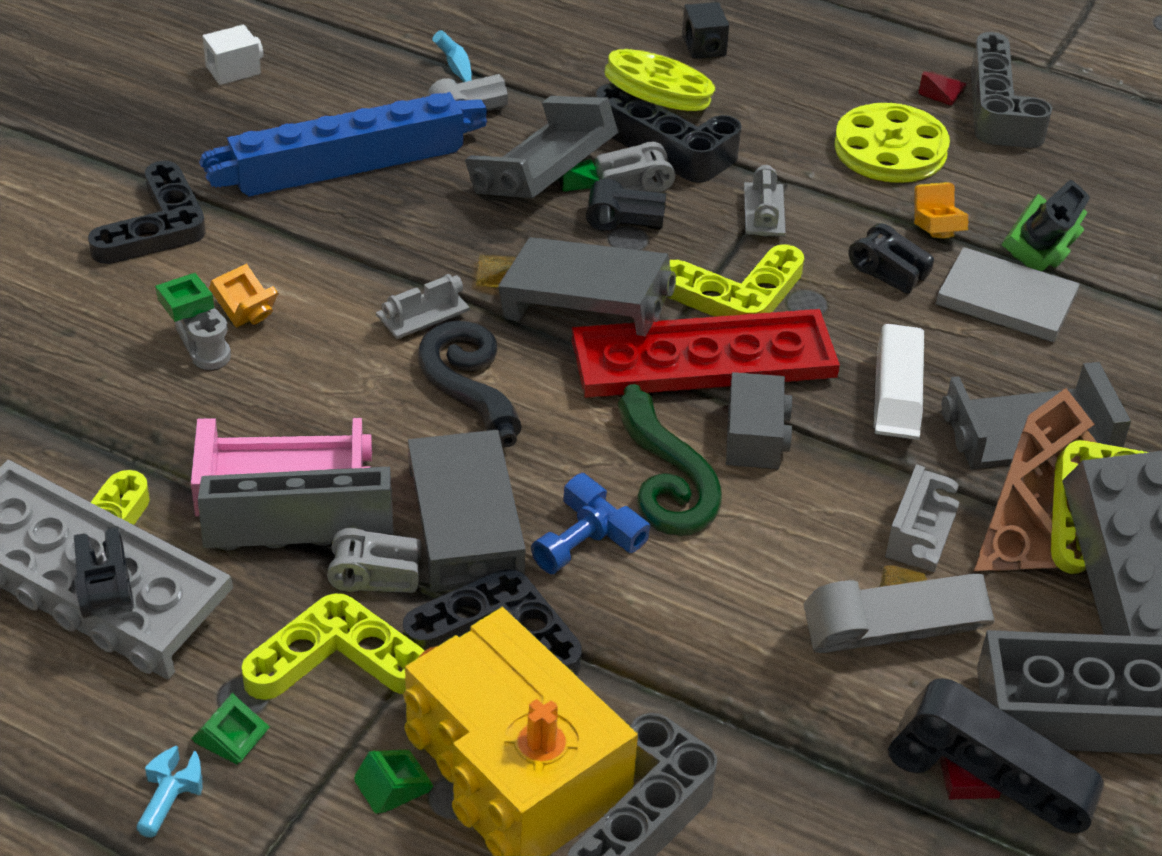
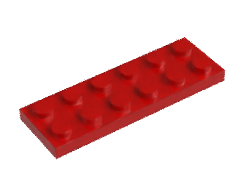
M820 309L663 320L653 322L646 336L636 334L635 323L572 327V344L584 398L624 395V388L631 384L640 386L641 391L646 393L726 387L731 385L732 372L785 376L784 382L838 378L840 367Z

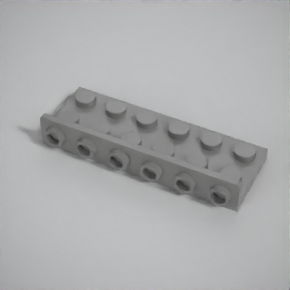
M7 460L0 467V589L3 588L14 594L27 608L34 611L39 608L50 614L66 630L74 631L77 629L88 635L104 651L112 652L115 650L126 656L140 671L147 674L153 671L163 678L169 679L175 673L171 656L233 589L231 576L10 460ZM119 527L133 592L134 609L123 610L122 606L94 611V617L83 618L75 587V574H77L74 535L85 533L90 537L98 565L100 566L107 561L102 542L105 540V531L108 528Z

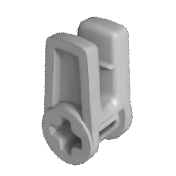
M647 142L639 146L601 154L596 157L595 169L599 179L616 180L624 189L659 193L671 187L675 180V172L672 165L667 162L666 151L657 142ZM651 152H652V153L654 154V156H655L654 159H652V157H651V154H650ZM654 175L657 179V182H654L652 178Z
M216 308L200 313L192 318L175 322L176 330L193 363L197 367L205 370H214L225 366L230 361V347L224 338L228 331L227 322Z
M345 528L334 535L331 548L335 558L329 564L327 572L328 581L333 587L346 592L382 591L413 593L417 590L419 581L418 566L422 553L421 541L419 539L367 532L357 528ZM351 542H355L354 552L349 551ZM348 568L353 569L351 578L347 576Z

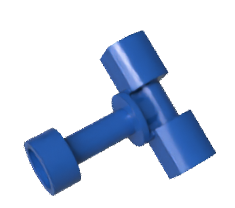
M580 473L565 485L563 502L577 512L578 522L559 536L553 532H547L532 543L531 553L542 570L549 574H555L570 563V550L588 537L594 540H601L608 536L629 554L637 551L649 538L650 523L628 506L617 510L606 501L607 490L585 473Z

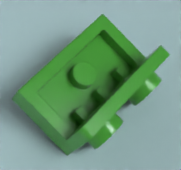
M1038 193L1028 203L1001 245L1027 267L1042 272L1049 265L1056 268L1068 256L1071 250L1067 246L1075 242L1084 231L1080 224L1088 212L1083 209L1075 225L1070 230L1058 237L1049 249L1040 251L1032 247L1025 240L1021 229L1023 223L1047 201Z

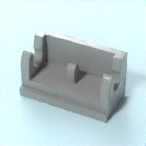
M916 464L893 521L885 557L935 573L959 506V501L949 496H941L935 489H944L947 492L956 493L959 485L949 477L925 471V467Z

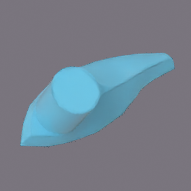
M440 30L435 33L432 40L445 53L452 71L463 82L471 81V67L465 50L455 43L444 31Z

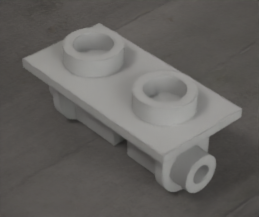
M762 165L754 172L753 183L744 182L745 234L785 236L783 184H777V172L769 165Z
M446 274L440 279L424 284V294L422 295L421 291L416 287L401 294L389 296L387 302L382 304V310L376 312V316L395 338L399 339L470 311V307L458 295V292L463 290L460 277Z

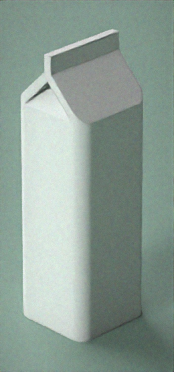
M894 324L882 326L876 360L873 427L875 428V434L917 440L920 438L924 373V330L921 328Z

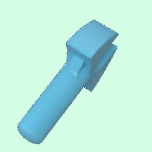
M178 746L164 751L145 767L147 781L158 783L159 786L137 824V830L141 835L154 837L157 834L178 794L186 791L201 795L202 774L196 751L193 752L188 766L184 770L177 772L174 776L171 775V772L180 760Z

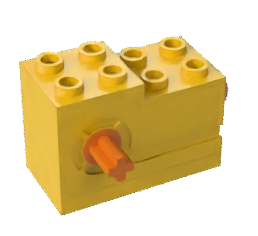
M503 607L472 625L471 631L461 637L456 635L439 646L427 649L415 661L405 666L406 690L403 696L407 715V723H405L406 734L417 749H425L436 760L442 775L449 782L453 783L454 800L452 801V808L455 815L464 826L468 828L473 826L485 839L486 845L493 856H549L598 822L633 788L638 734Z

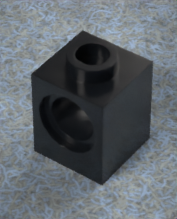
M710 2L684 5L682 37L691 58L727 56L730 25L720 3Z

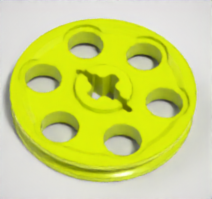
M620 49L609 54V63L604 69L605 76L625 92L645 101L678 110L699 111L709 107L711 103L710 97L714 94L715 86L710 79L699 71L668 57L640 50Z
M874 103L857 107L840 119L836 129L834 145L840 160L856 173L879 181L906 183L922 180L937 173L946 162L950 139L943 124L927 112L902 104ZM892 119H897V120H901V121H903V122H902V123H895V122H892V121H890V120H892ZM855 125H866L869 128H859ZM919 135H929L934 138L927 139L920 137ZM849 146H861L865 149H853ZM915 156H924L929 158V160H919ZM879 162H890L894 165L886 166L880 164Z

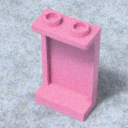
M216 418L197 419L191 477L195 516H199L198 494L201 476L370 468L371 466L363 467V461H372L371 434H363L362 418H353L352 435L218 438Z

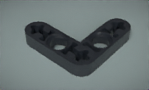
M157 161L150 164L145 170L147 191L157 209L156 213L102 225L89 233L90 253L95 261L104 264L116 263L193 244L204 238L206 230L203 211L180 167L176 163ZM163 180H166V182L170 184L164 185ZM173 200H182V201H183V202H181V203H176V204H169V203H167V202L173 201ZM149 232L157 233L156 235L149 237L138 236L140 234Z
M514 569L494 572L409 611L403 619V635L426 651L431 647L443 644L456 635L461 637L471 631L472 625L503 607L520 624L530 618H537L546 623V626L541 630L528 631L550 652V643L552 642V649L557 654L555 657L572 673L577 675L581 669L582 646L579 640L531 581L522 572ZM462 606H472L480 611L479 614L471 618H462L454 613L456 609Z

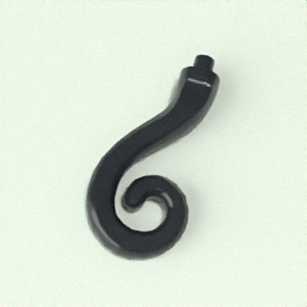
M451 321L435 326L424 335L419 345L417 355L422 373L437 389L476 411L481 416L486 431L498 430L502 447L513 446L517 442V436L521 432L522 425L512 402L497 389L454 372L444 364L440 357L441 350L447 345L452 344L448 347L446 356L454 368L463 371L483 369L494 362L498 349L495 336L486 327L467 321ZM469 342L478 346L479 349L474 352H466L458 345L452 343Z

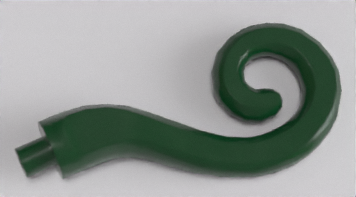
M636 384L626 386L623 391L624 395L618 402L619 413L625 430L638 445L685 473L692 480L698 492V502L691 509L681 512L666 510L656 501L659 495L669 494L677 503L685 505L689 503L692 496L690 487L683 478L677 475L663 473L651 476L641 484L637 494V507L640 515L650 523L651 527L669 535L688 536L703 531L714 522L722 503L721 486L715 471L698 452L661 425L654 410L652 397L648 393L641 391L640 386Z

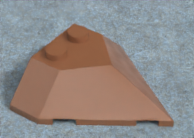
M1067 388L1027 416L973 572L1058 568L1051 555L1055 463L1059 454L1074 441L1085 440L1097 443L1088 431L1095 424ZM1076 455L1071 462L1079 464L1080 457ZM1067 500V501H1066V503H1067V508H1068L1069 511H1070V507H1069L1068 500ZM1076 533L1075 539L1066 549L1073 550L1074 558L1079 559L1082 556V552L1076 548Z

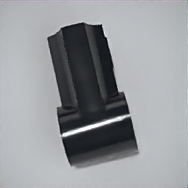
M600 179L591 186L586 220L590 226L601 231L612 230L619 224L663 228L666 193L624 189L616 180Z

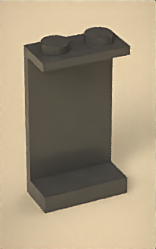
M1100 362L1083 363L1076 389L1067 390L1095 424L1088 431L1096 442L1123 448L1131 420ZM951 377L947 396L942 398V414L944 420L951 423L955 432L957 449L959 452H964L971 469L1011 465L1027 416L1062 390L970 400L960 377Z

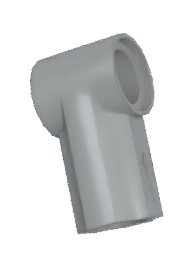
M500 74L458 84L449 78L441 79L430 87L427 95L428 97L435 93L451 92L455 101L481 99L487 111L508 105V93L505 82Z

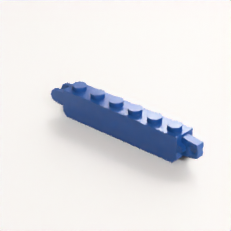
M451 92L435 93L428 97L396 101L389 105L361 108L350 113L322 116L315 120L296 124L288 123L276 128L256 132L248 131L241 135L227 137L228 146L205 151L204 154H201L199 163L205 173L207 172L205 176L212 187L221 188V186L226 187L238 184L242 193L253 196L455 153L463 145V134L486 126L487 110L481 99L455 101Z

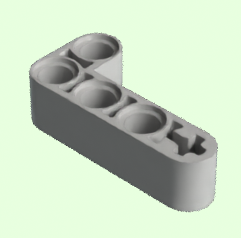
M968 574L860 590L857 581H839L817 588L803 603L812 648L815 653L835 652L969 632L988 627L995 622L982 574Z

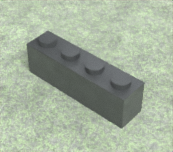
M390 467L201 476L198 507L203 548L235 550L241 546L265 545L269 548H280L288 544L312 543L324 546L332 544L334 535L345 528H357L367 532L393 535Z

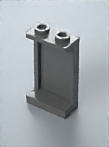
M550 96L544 100L542 105L548 124L503 157L471 155L465 159L475 193L526 198L535 197L618 133L608 98Z
M529 237L498 285L504 318L508 320L520 321L532 303L631 316L635 321L636 334L646 336L653 322L659 320L666 298L674 293L676 275L674 271L670 270L668 253Z
M498 430L408 439L409 473L414 481L425 540L431 592L459 589L504 569H514L525 575L526 549Z

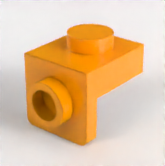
M950 182L915 186L914 224L930 233L931 237L950 238L954 236V231L968 230V214L955 207V186Z
M247 263L211 280L209 285L210 291L236 328L249 321L251 324H257L265 320L273 312L272 307L278 296L274 286L266 290L263 288Z

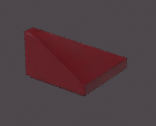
M924 71L921 76L918 94L947 105H953L965 90L967 83L936 72Z

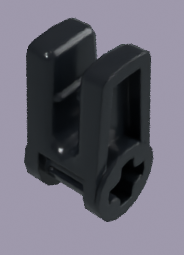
M1069 180L1023 223L1021 229L1025 240L1032 247L1040 251L1049 249L1058 237L1075 225L1090 199L1089 195L1077 183Z
M877 223L868 230L866 238H859L848 249L850 261L856 269L906 294H909L915 288L918 280H925L933 269L934 257L884 223Z
M119 527L108 528L105 531V540L102 542L107 561L100 566L98 565L90 537L85 533L74 535L77 574H75V587L83 618L94 617V611L122 606L123 610L134 609L133 592Z

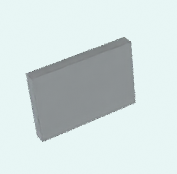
M963 247L938 292L936 304L1055 342L1077 296L1080 284Z

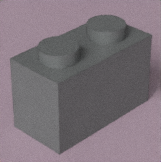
M732 372L728 401L726 465L779 469L782 451L790 452L792 425H784V421H790L792 410V395L784 394L785 376Z

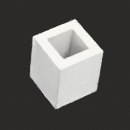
M245 25L203 35L206 67L219 85L261 74L260 59L264 56L262 44L258 37L252 36Z

